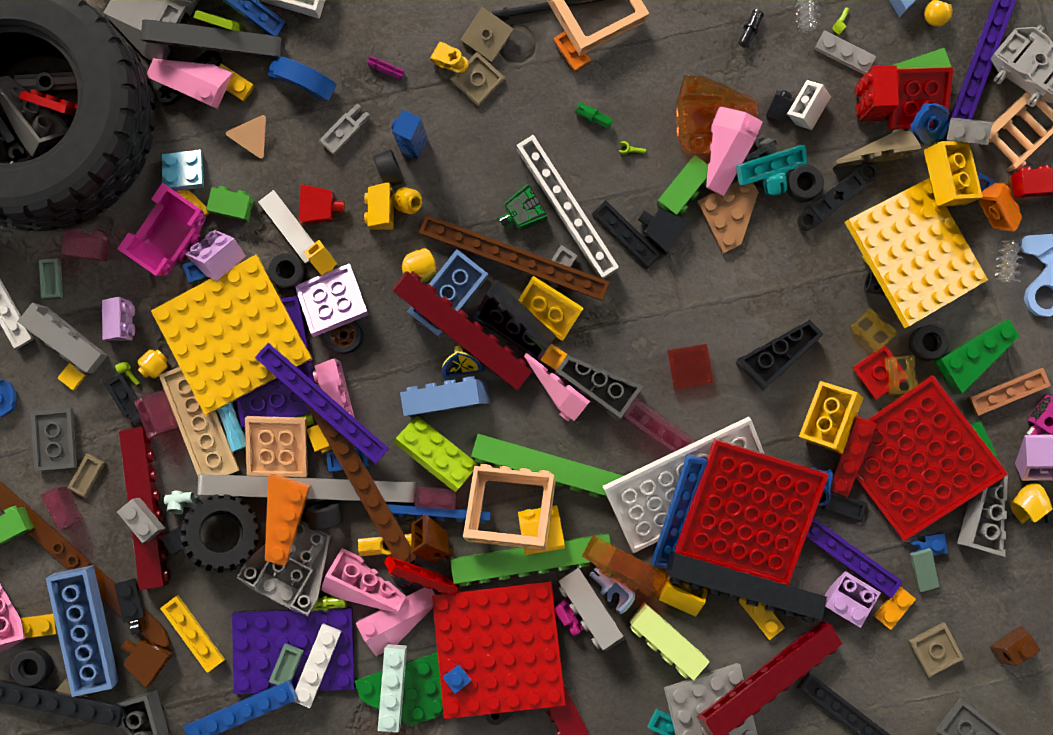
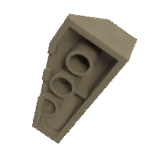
M897 129L892 131L891 134L836 160L832 164V168L862 165L866 162L877 163L907 159L921 149V145L912 131Z

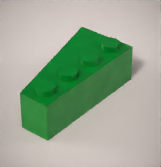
M1010 319L1003 320L944 354L941 358L934 360L953 394H962L1020 335Z

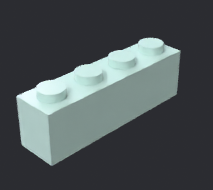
M387 644L384 648L378 731L398 733L401 727L407 646Z

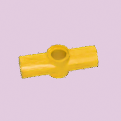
M404 534L411 546V534ZM382 537L358 539L360 556L391 554L385 548Z

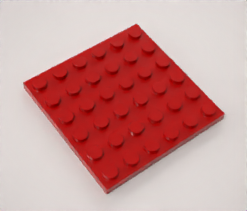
M931 375L868 418V420L876 422L877 425L856 478L905 541L1001 480L1008 473L936 378Z
M714 439L707 457V466L691 503L674 552L789 585L829 475L819 470Z
M552 582L457 592L455 596L450 594L432 595L444 719L566 706ZM460 664L472 681L454 694L443 679V676Z

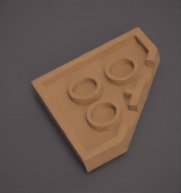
M739 181L729 186L724 196L714 192L696 202L722 254L742 244L758 195L753 182L739 185Z

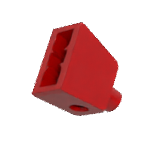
M301 184L299 222L302 225L332 222L334 220V212H345V201L335 200L333 191Z

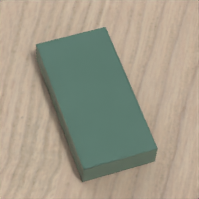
M61 259L39 260L41 299L63 298Z
M928 548L910 553L918 590L923 592L940 587L932 550Z
M285 643L269 682L278 685L288 680L292 681L304 650Z

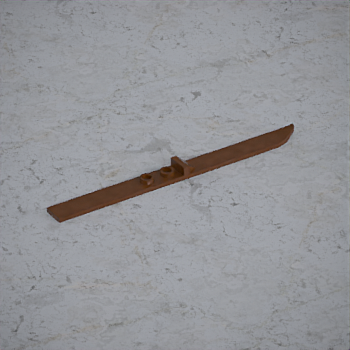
M0 482V509L4 512V510L12 506L17 508L25 507L35 527L27 533L68 570L94 565L101 599L122 617L114 586L115 582L5 484ZM143 608L145 617L139 618L143 631L140 634L154 644L169 647L166 629Z

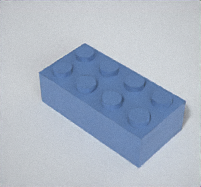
M456 250L429 284L438 291L436 295L441 299L444 296L453 303L451 307L458 311L459 309H464L489 276L487 272L459 250ZM410 307L407 312L439 338L444 334L443 331L414 308Z

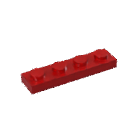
M857 416L832 478L830 491L848 497L877 425L876 422Z
M389 555L384 561L389 574L393 577L405 578L410 583L422 584L425 588L436 589L442 594L448 593L455 596L459 590L450 577Z

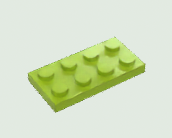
M416 416L393 442L454 492H457L472 474L474 466L479 465L419 416Z

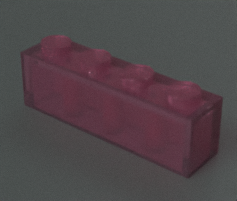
M637 397L623 415L672 452L697 441Z

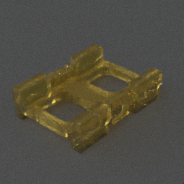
M868 308L866 313L850 326V330L858 337L861 336L878 353L885 344L896 336L897 331L889 324L883 323V320L880 321V318H877L878 314L871 308ZM864 318H868L873 323L867 331L858 326V323ZM878 331H883L888 336L882 344L873 339V336Z
M914 355L885 358L886 370H889V381H891V383H888L890 395L906 393L918 385V381L915 380V370L913 369V367H916ZM905 359L907 369L905 371H898L896 360ZM900 379H908L909 390L901 391L899 389Z

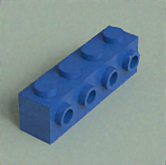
M402 110L399 118H395L392 123V133L402 155L409 159L413 157L418 159L428 137L422 119Z

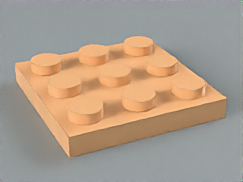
M247 416L245 418L247 476H269L276 474L283 477H307V418Z

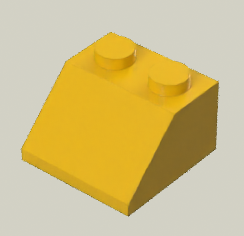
M390 183L368 187V193H365L364 199L365 205H368V212L364 214V222L368 224L370 230H394V191Z
M557 505L552 506L546 550L524 548L525 555L565 548ZM541 508L518 512L521 535L537 537Z
M666 578L659 600L696 617L705 604L708 590L701 588V591L689 588V584L682 583V585L670 583V579Z

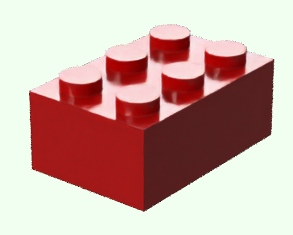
M897 65L872 66L855 85L854 94L858 100V104L855 106V114L858 116V122L882 121L899 105Z

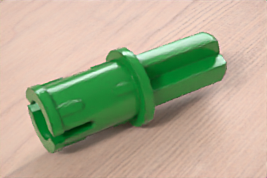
M582 102L578 103L577 106L584 111L576 108L575 114L588 119L590 123L594 122L606 129L611 127L613 123L611 117L599 112L597 108L593 109Z

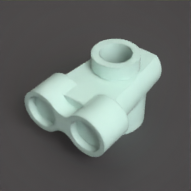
M172 491L171 495H165L164 497L167 512L171 514H182L184 507L191 508L194 504L200 502V498L195 497L193 492Z

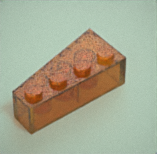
M595 535L592 536L582 557L600 567V573L607 577H610L612 574L614 575L613 579L622 584L626 581V585L634 590H637L639 587V591L647 596L653 594L659 597L668 578L664 577L665 573L603 541Z

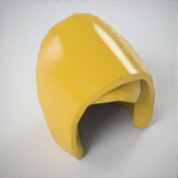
M426 248L411 252L405 256L402 262V272L407 271L411 273L414 271L422 278L420 282H429L437 275L434 256Z
M1040 484L1024 486L1010 505L1012 512L1021 524H1024L1029 518L1035 523L1053 510L1050 499Z

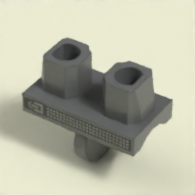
M762 135L756 137L744 162L758 159L762 153L765 156L777 153L775 145L778 143L776 139L771 140L768 137L764 140Z

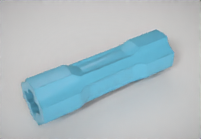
M231 402L217 411L227 434L230 449L232 452H236L246 448V437L234 410V404Z

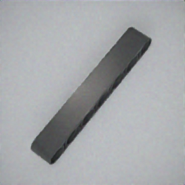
M142 20L141 41L147 43L266 58H280L282 38L278 36L157 20Z

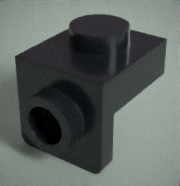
M776 90L766 116L784 123L788 115L787 113L794 103L792 94L786 90H781V92Z

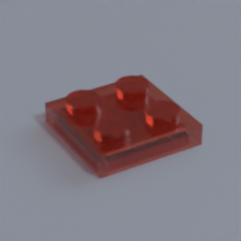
M707 344L667 350L673 389L714 383Z

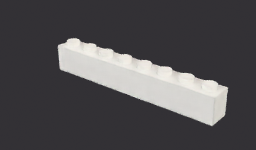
M532 135L517 144V152L597 276L605 279L616 272L619 266L535 136Z

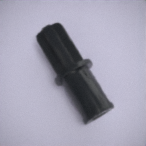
M754 9L748 23L744 24V31L738 42L743 48L749 47L754 35L759 31L758 26L764 17V13L760 10L757 15L758 10Z

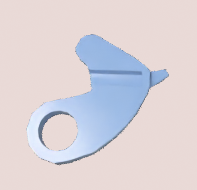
M1053 234L1025 236L1020 241V250L1025 254L1036 256L1046 267L1027 287L1024 301L1027 309L1035 316L1049 317L1053 315V306L1050 309L1041 308L1036 303L1035 294L1041 286H1046L1053 290Z

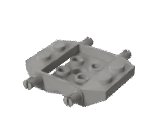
M1042 25L1015 28L990 58L999 72L994 81L996 82L999 79L997 84H1001L1006 77L1030 93L1032 96L1027 101L1028 105L1032 102L1030 107H1034L1038 100L1053 103V76L1047 84L1044 83L1053 72V42L1048 35L1043 33L1045 28L1044 26L1041 28ZM1030 41L1033 42L1028 47V49L1023 53V55L1019 58V60L1016 63H1014V60L1024 50ZM1036 59H1040L1043 64L1038 63Z

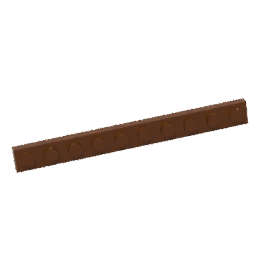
M425 215L419 231L421 235L600 301L604 300L610 284L609 281L429 215Z
M307 405L392 556L408 563L415 560L417 556L411 553V546L353 444Z

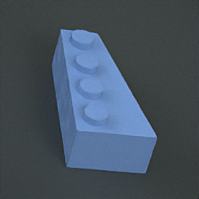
M474 376L463 378V382L456 383V380L444 381V385L437 386V383L425 384L423 389L413 386L407 387L406 392H400L404 416L432 413L438 410H451L456 407H471L474 404H490L487 380H477Z

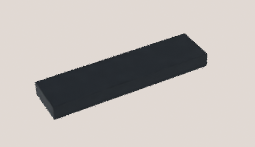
M606 200L592 213V216L647 269L662 255Z

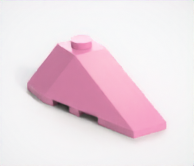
M153 58L147 75L148 78L218 109L233 73L212 64Z
M719 107L711 128L713 137L710 144L711 159L708 164L706 188L722 196L725 195L737 174L736 165L743 163L756 140L763 121L746 112Z
M526 353L524 355L525 360L558 410L561 411L559 415L568 422L570 419L575 421L590 401L570 385L566 386L558 376L548 372L547 368Z
M341 548L325 576L321 590L338 599L398 613L406 596L389 581H384L374 568L370 569L364 563L365 560L360 556Z
M423 587L407 595L398 613L380 609L356 623L365 643L375 656L384 653V648L387 644L397 645L432 610V595H435L432 588L427 589Z

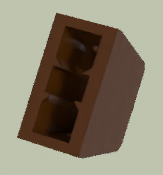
M425 514L411 524L412 554L432 563H436L444 557L446 559L452 557L454 549L448 545V533L433 519Z
M1022 626L990 646L1001 664L1012 666L1022 664L1040 651L1032 636Z
M128 639L121 647V650L129 655L123 664L124 667L144 687H148L154 682L174 653L165 647L152 643L148 639L139 641L137 645Z

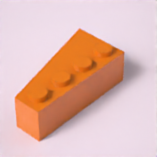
M276 474L268 476L265 561L282 566L287 564L311 487L310 484Z

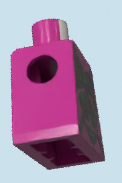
M1045 394L1029 416L1028 421L1033 426L1027 432L1028 435H1042L1043 432L1053 434V396Z

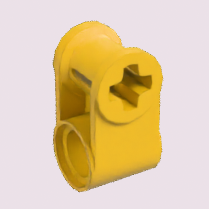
M443 42L438 43L430 57V61L435 65L459 74L465 72L469 66L468 60L462 56L460 50Z

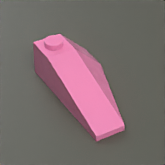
M331 359L316 365V371H313L315 382H319L321 389L354 417L341 361Z
M0 584L1 652L10 649L25 638L22 620Z

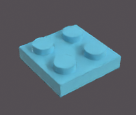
M193 150L162 154V183L174 191L203 188L202 151Z

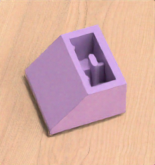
M216 230L209 232L201 242L193 245L190 251L185 254L207 277L215 281L246 257L235 238Z
M121 297L102 300L103 340L109 342L133 341L135 326L132 324V316L135 315V307L131 301Z
M1053 435L1024 436L1015 462L1022 481L1053 480Z
M845 571L826 592L825 607L861 628L881 592Z

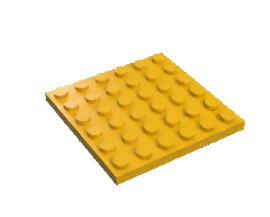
M930 178L845 221L847 228L904 328L911 326L988 280L947 207L937 206Z
M254 255L235 265L217 281L209 279L151 310L204 415L215 412L277 378L255 359V356L267 343H270L296 367L312 359L258 255Z

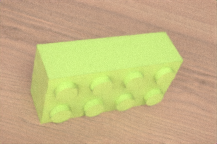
M645 602L629 619L631 630L640 638L642 636L646 637L645 641L654 651L659 649L662 658L670 665L675 663V668L684 678L690 677L695 680L710 662L705 655Z

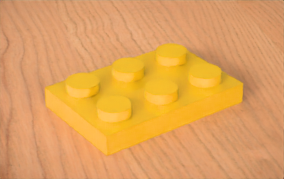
M535 276L531 278L519 298V301L562 341L583 310V307Z

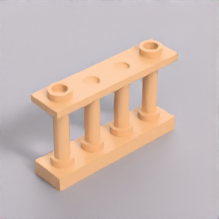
M1027 91L992 124L989 142H992L1013 163L1007 169L1008 172L1014 169L1018 171L1019 168H1022L1027 163L1025 160L1053 134V125L1046 131L1026 110L1027 107L1025 105L1032 96ZM1038 100L1036 105L1053 122V109L1045 101ZM1015 114L1017 116L1020 115L1040 136L1034 144L1012 124L1011 118ZM1001 128L1007 129L1026 149L1020 157L998 137L999 134L997 132Z

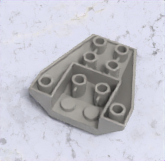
M110 0L104 14L145 58L151 61L153 58L166 60L171 52L167 45L141 41L142 20L180 23L184 14L192 15L200 0Z
M300 520L290 557L285 566L265 561L266 544H264L244 564L236 578L255 592L289 610L308 616L319 596L330 535L320 530H311L307 523Z

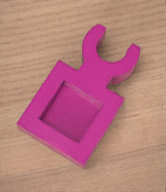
M566 598L555 607V612L564 626L568 624L571 634L576 636L584 627L571 609L570 601Z

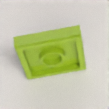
M198 10L194 14L196 19L230 30L244 32V24Z

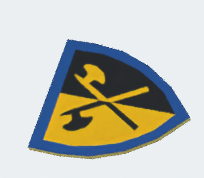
M461 346L455 347V353L449 356L442 366L443 377L482 371L479 360L468 353H464Z

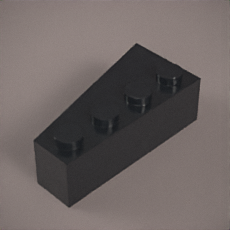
M497 280L485 294L473 317L537 361L541 360L556 337L552 331Z
M808 320L747 355L738 358L736 364L764 391L821 339L824 333L811 320Z

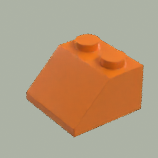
M994 183L983 190V198L978 199V202L993 229L1013 232L1017 230L1022 215L1019 212V205L1011 196L1010 188L1004 183Z

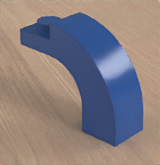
M281 56L279 59L274 58L267 73V76L271 79L295 85L315 98L325 101L330 100L337 83L318 71Z

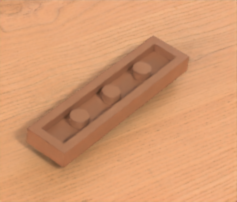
M1039 368L968 397L975 416H979L1051 385L1044 369Z

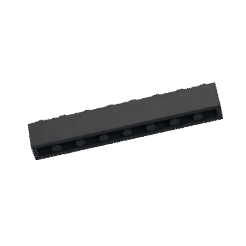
M671 553L669 555L664 576L670 579V583L676 585L686 583L693 590L701 591V588L707 589L708 594L720 596L721 593L727 595V599L736 602L742 599L746 601V605L758 607V604L763 605L767 611L777 612V610L784 612L783 615L792 618H795L796 615L801 616L802 621L814 623L815 620H822L827 596L678 553Z

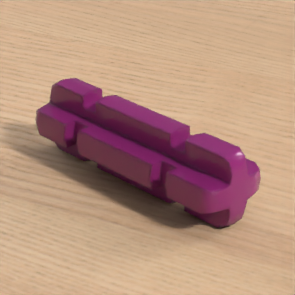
M370 56L367 62L369 67L377 68V71L389 76L393 75L398 80H402L405 72L402 68H395V65L383 60L379 61L374 56Z

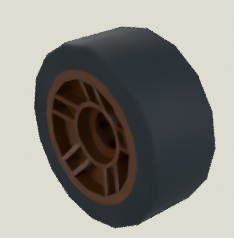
M355 320L325 332L324 337L332 350L348 354L360 347L363 341V330L361 325ZM341 331L347 332L346 338L340 337L342 334Z

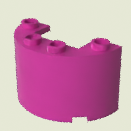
M162 183L151 199L157 204L136 235L128 232L117 248L155 276L168 275L171 269L180 261L187 259L185 254L192 245L197 244L201 236L199 233L206 219L204 212Z

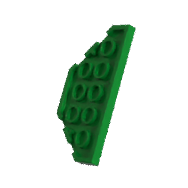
M438 652L406 662L401 721L413 726L444 715ZM383 670L355 680L360 700L377 709H380Z

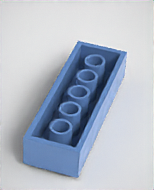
M94 565L57 572L48 576L46 582L72 697L112 689L119 682Z

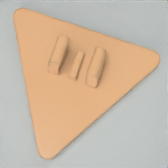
M259 116L227 131L226 135L257 157L263 158L266 116Z

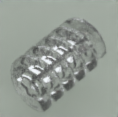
M796 0V17H798L796 19V24L798 25L796 31L802 34L817 32L816 27L820 26L821 22L816 21V19L821 18V14L815 12L820 11L821 7L815 4L820 3L821 0Z
M1000 241L998 243V247L1002 248L997 250V254L1000 257L996 258V262L999 264L995 266V270L999 272L994 274V277L999 279L997 280L998 282L1020 283V280L1016 279L1015 276L1021 275V272L1016 271V268L1022 267V264L1017 263V260L1023 259L1022 256L1017 255L1019 252L1024 251L1023 248L1018 247L1023 244L1022 242Z

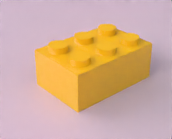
M941 141L924 150L937 206L966 205L983 198L970 143Z
M820 381L799 437L806 442L843 454L864 398L858 392Z

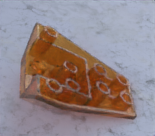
M685 75L676 100L677 139L686 154L706 155L711 153L710 144L713 137L711 128L719 107L746 112L758 119L757 99L704 76Z

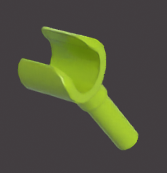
M849 8L844 9L841 17L832 27L833 31L838 35L847 27L843 21L849 12Z
M626 141L619 143L621 146H627L625 151L619 150L621 155H627L629 152L646 154V149L629 146Z
M122 362L115 366L118 374L126 373L135 386L140 383L130 371L131 368L127 362Z

